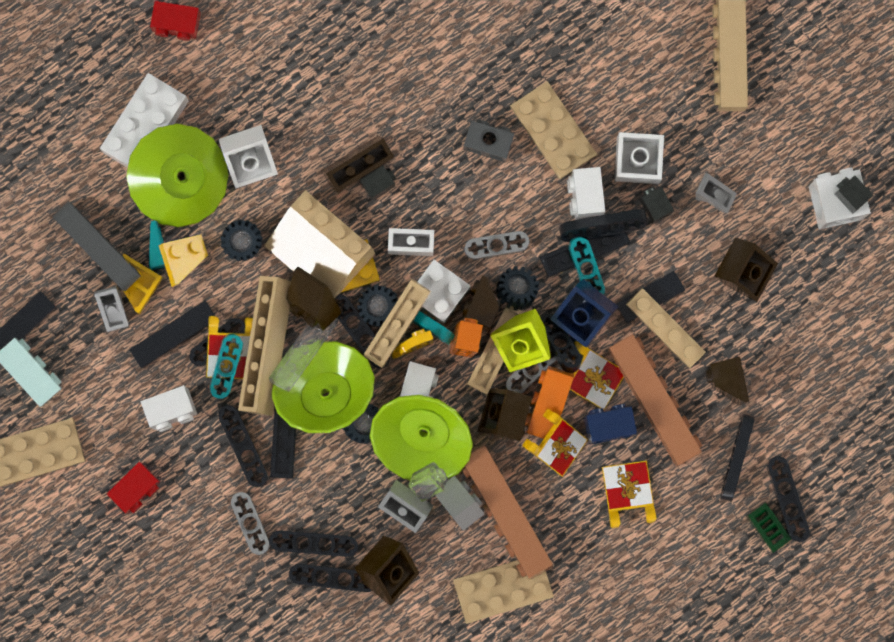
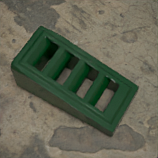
M766 502L746 515V518L772 553L792 540ZM765 512L767 516L757 522L756 518ZM768 520L773 522L765 529H762L761 525ZM776 526L778 530L768 537L766 533ZM781 534L783 538L773 545L771 540Z

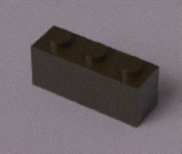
M376 136L324 168L321 172L332 190L338 193L394 158V155L384 138Z

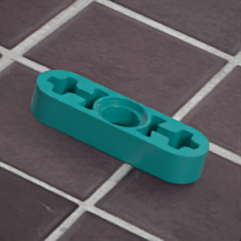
M583 237L573 238L569 243V251L579 280L591 279L596 275L597 279H592L595 286L600 287L598 291L604 295L605 286L589 241ZM579 241L581 244H585V247L582 248L583 254L585 256L589 254L590 258H583L577 261V258L582 257L579 251H574V247L577 246L576 242ZM585 262H590L593 265V271L588 275H584L581 272V266Z
M420 311L413 320L414 324L425 331L430 330L433 336L447 345L454 339L455 335L450 330Z
M227 334L222 339L209 389L211 394L218 399L227 397L231 391L243 348V342L236 334ZM232 338H235V342L238 344V347H233L231 353L236 355L235 359L228 355L222 356L223 352L228 354L229 346L226 345V342L231 341ZM223 360H230L233 367L229 372H222L219 367L220 363ZM217 374L223 377H230L229 381L224 378L223 386L226 390L221 391L220 394H217V390L214 388L215 385H219L221 380L220 377H216Z

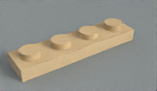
M411 279L363 356L383 368L432 291Z
M643 288L626 303L641 321L688 368H691L706 353Z
M513 306L510 309L505 307L494 331L515 315L524 312L519 309L517 311L513 310ZM491 337L467 383V386L486 395L504 362Z

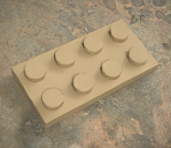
M548 81L510 105V108L559 180L573 172V169L579 168L597 156V153Z
M74 418L0 439V487L86 462Z
M516 560L454 579L453 582L466 624L553 598L547 573L544 572L529 581L527 576L522 578L516 567L519 562Z

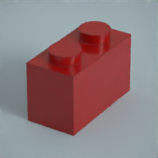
M154 1L150 28L152 32H155V35L160 37H168L170 34L176 35L180 40L190 41V38L196 39L201 12L197 7Z
M138 462L107 495L125 514L130 512L134 514L142 507L141 501L147 495L150 498L159 490L157 485L160 481L142 462Z

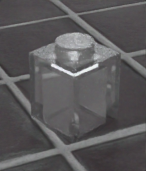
M432 462L414 472L408 486L424 502L442 492L448 478L444 470L439 468L435 462Z

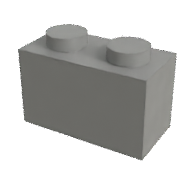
M453 476L433 493L464 531L484 515V512L479 507L483 503L475 493L469 494L472 490L464 480L459 482Z
M396 480L378 508L416 533L434 505Z

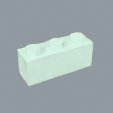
M14 338L0 350V363L39 407H42L62 389L59 385L62 381L53 372L49 374L44 369L46 364L38 355L35 358L29 352L31 347L23 338L21 340Z

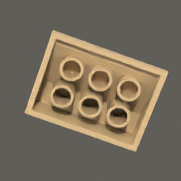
M306 190L290 206L264 245L293 272L297 267H300L328 285L334 299L375 255L373 248Z

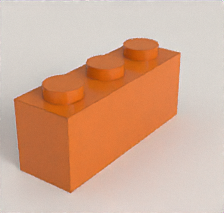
M464 318V320L460 321L454 327L453 334L455 336L451 341L449 354L470 358L477 354L483 325L478 324V320Z
M549 365L547 371L542 370L538 381L542 386L540 392L535 391L531 404L535 405L533 413L527 415L525 426L528 428L526 433L545 438L554 424L547 420L543 414L547 409H550L561 417L574 378L573 373H568Z

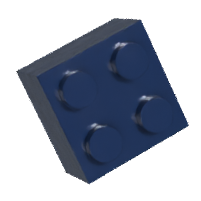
M582 279L572 289L550 320L584 347H587L618 309V306Z
M625 404L612 406L610 411L606 412L603 411V408L590 410L584 418L589 445L632 437L637 434L632 406L626 407Z

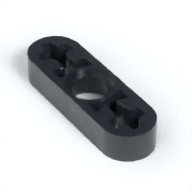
M553 314L543 315L541 320L544 326L546 322L549 325L553 324L552 329L549 326H546L545 329L549 348L559 365L568 373L578 371L581 366L582 357L567 332L550 320ZM562 339L566 342V346L557 347L554 341ZM568 357L571 361L575 360V364H572L571 362L567 363Z
M232 318L218 328V332H222L225 329L226 333L232 330L231 324L235 323L236 325L241 324L242 326L239 328L240 333H245V323L239 318ZM208 337L190 351V361L197 367L207 365V353L204 355L205 360L203 362L200 360L195 361L194 359L197 357L195 354L197 351L202 353L206 350L203 346L206 343L208 344Z

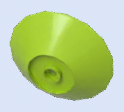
M182 124L158 127L140 139L130 155L126 174L130 196L140 211L152 220H156L158 224L174 227L199 223L212 214L225 196L229 176L223 152L215 140L197 127ZM179 172L184 173L183 180L178 179L177 175Z
M337 341L315 342L297 349L282 362L273 378L272 399L277 413L291 427L307 433H331L349 426L365 412L373 397L375 377L369 361L354 347Z
M423 395L400 396L384 404L372 419L370 439L375 455L388 470L403 479L422 484L443 482L459 474L470 460L473 441L469 426L454 408L439 399Z

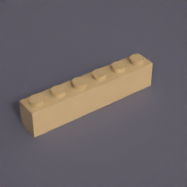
M716 0V4H713L712 8L713 18H717V26H713V40H717V48L713 50V60L717 61V70H714V83H718V92L714 93V105H718V111H746L748 108L746 0Z
M260 276L239 401V411L273 416V378L281 366L290 304L286 298L291 281L279 277Z

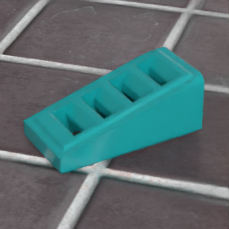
M156 220L151 221L149 268L151 270L165 267L159 245L164 243L160 224Z

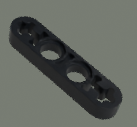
M634 209L568 221L560 225V237L564 242H570L575 237L592 239L636 231L647 226V217L645 211Z
M339 294L335 300H345L344 308L347 312L351 308L353 312L348 313L341 319L340 316L344 315L342 312L337 319L364 354L368 347L361 345V337L363 335H370L374 339L376 335L363 318L360 317L359 312L345 295ZM350 317H357L360 324L356 329H350L347 326V320ZM390 358L383 368H381L369 359L368 361L374 368L384 369L389 365Z
M226 405L219 411L220 423L248 482L254 487H262L268 481L267 471L238 410L231 405ZM225 411L235 412L232 419L235 424L239 421L241 425L234 426L228 431L227 426H231L228 419H223V416L226 415ZM242 430L245 433V438L242 442H234L232 439L234 431ZM246 450H251L254 453L255 457L251 463H245L242 460V454ZM257 462L260 465L255 467L257 472L264 474L261 478L262 482L259 484L251 479L254 477L252 469L248 472L246 470V467H251Z
M743 414L734 443L736 447L733 446L728 465L730 469L727 468L720 499L730 502L733 500L754 425V416Z
M775 456L768 461L767 471L783 521L790 538L795 542H803L809 537L810 531L789 464L785 458ZM775 460L778 463H783L784 467L780 471L782 475L787 474L788 478H781L775 481L774 477L779 476L778 471L772 469V466L775 465ZM781 482H787L791 487L787 495L781 494L778 490ZM790 503L795 504L798 509L797 514L793 517L788 516L785 511L786 506ZM801 517L802 522H797L799 528L804 529V533L801 534L802 538H799L798 535H793L796 527L794 523L790 525L788 520H796Z
M279 530L273 532L269 539L270 546L274 550L284 552L350 557L358 550V543L353 537ZM278 534H282L284 539H290L289 535L292 534L294 535L292 540L293 549H288L289 544L283 543L281 547H277V543H274L273 539L278 538ZM305 536L308 538L309 545L306 549H299L297 547L296 540L298 537ZM323 538H328L332 542V546L328 551H322L319 548V541ZM335 538L340 539L339 544H345L346 540H351V544L355 546L354 549H350L349 553H345L344 548H338L339 552L334 553L333 551L336 546Z
M295 564L289 571L290 580L299 585L359 592L372 591L370 588L366 589L365 585L357 583L358 588H353L356 570ZM298 567H301L302 572L310 573L309 568H314L312 583L307 582L309 577H301V581H298L297 577L293 576V571H297ZM319 570H325L328 573L329 578L327 582H317L315 576ZM346 572L351 576V583L347 586H342L338 582V577L341 573Z

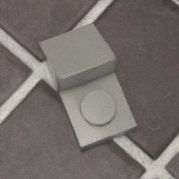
M705 173L696 191V200L708 202L719 211L728 213L737 193L710 174Z
M114 286L94 292L106 331L109 332L128 327L129 322L122 304V295L118 288Z

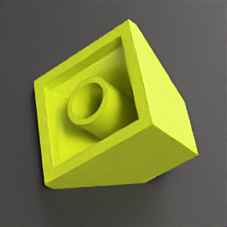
M536 309L515 315L490 335L509 372L517 371L550 360L551 358L546 329Z

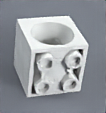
M846 168L832 176L830 172L818 175V178L814 179L810 184L809 191L819 230L861 221L871 213L868 201L852 214L834 195L839 190L837 185L845 177L850 180L853 176H856L863 183L860 169L853 171V168Z

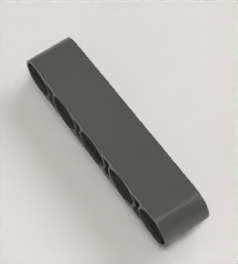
M67 201L52 216L123 291H126L141 277L140 273L70 201Z

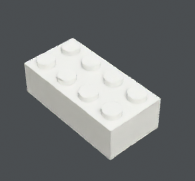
M148 73L100 147L101 151L128 168L130 155L140 139L158 127L175 124L189 102L186 95Z

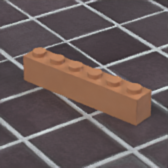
M632 334L609 347L608 351L677 467L702 453L700 449L702 444L696 435L692 436L688 428L691 425L685 415L681 417L677 410L679 404L674 396L670 397L665 390L668 388L662 376L658 377L655 373L656 365L650 356L646 357L643 349L645 347L639 337L635 338Z
M486 446L472 452L470 460L462 469V472L466 479L471 477L474 483L471 488L476 496L483 498L485 505L482 507L488 518L493 516L497 524L494 525L498 536L500 538L505 537L508 543L505 545V548L510 557L515 556L519 564L516 567L522 578L527 576L530 581L553 568L551 560Z

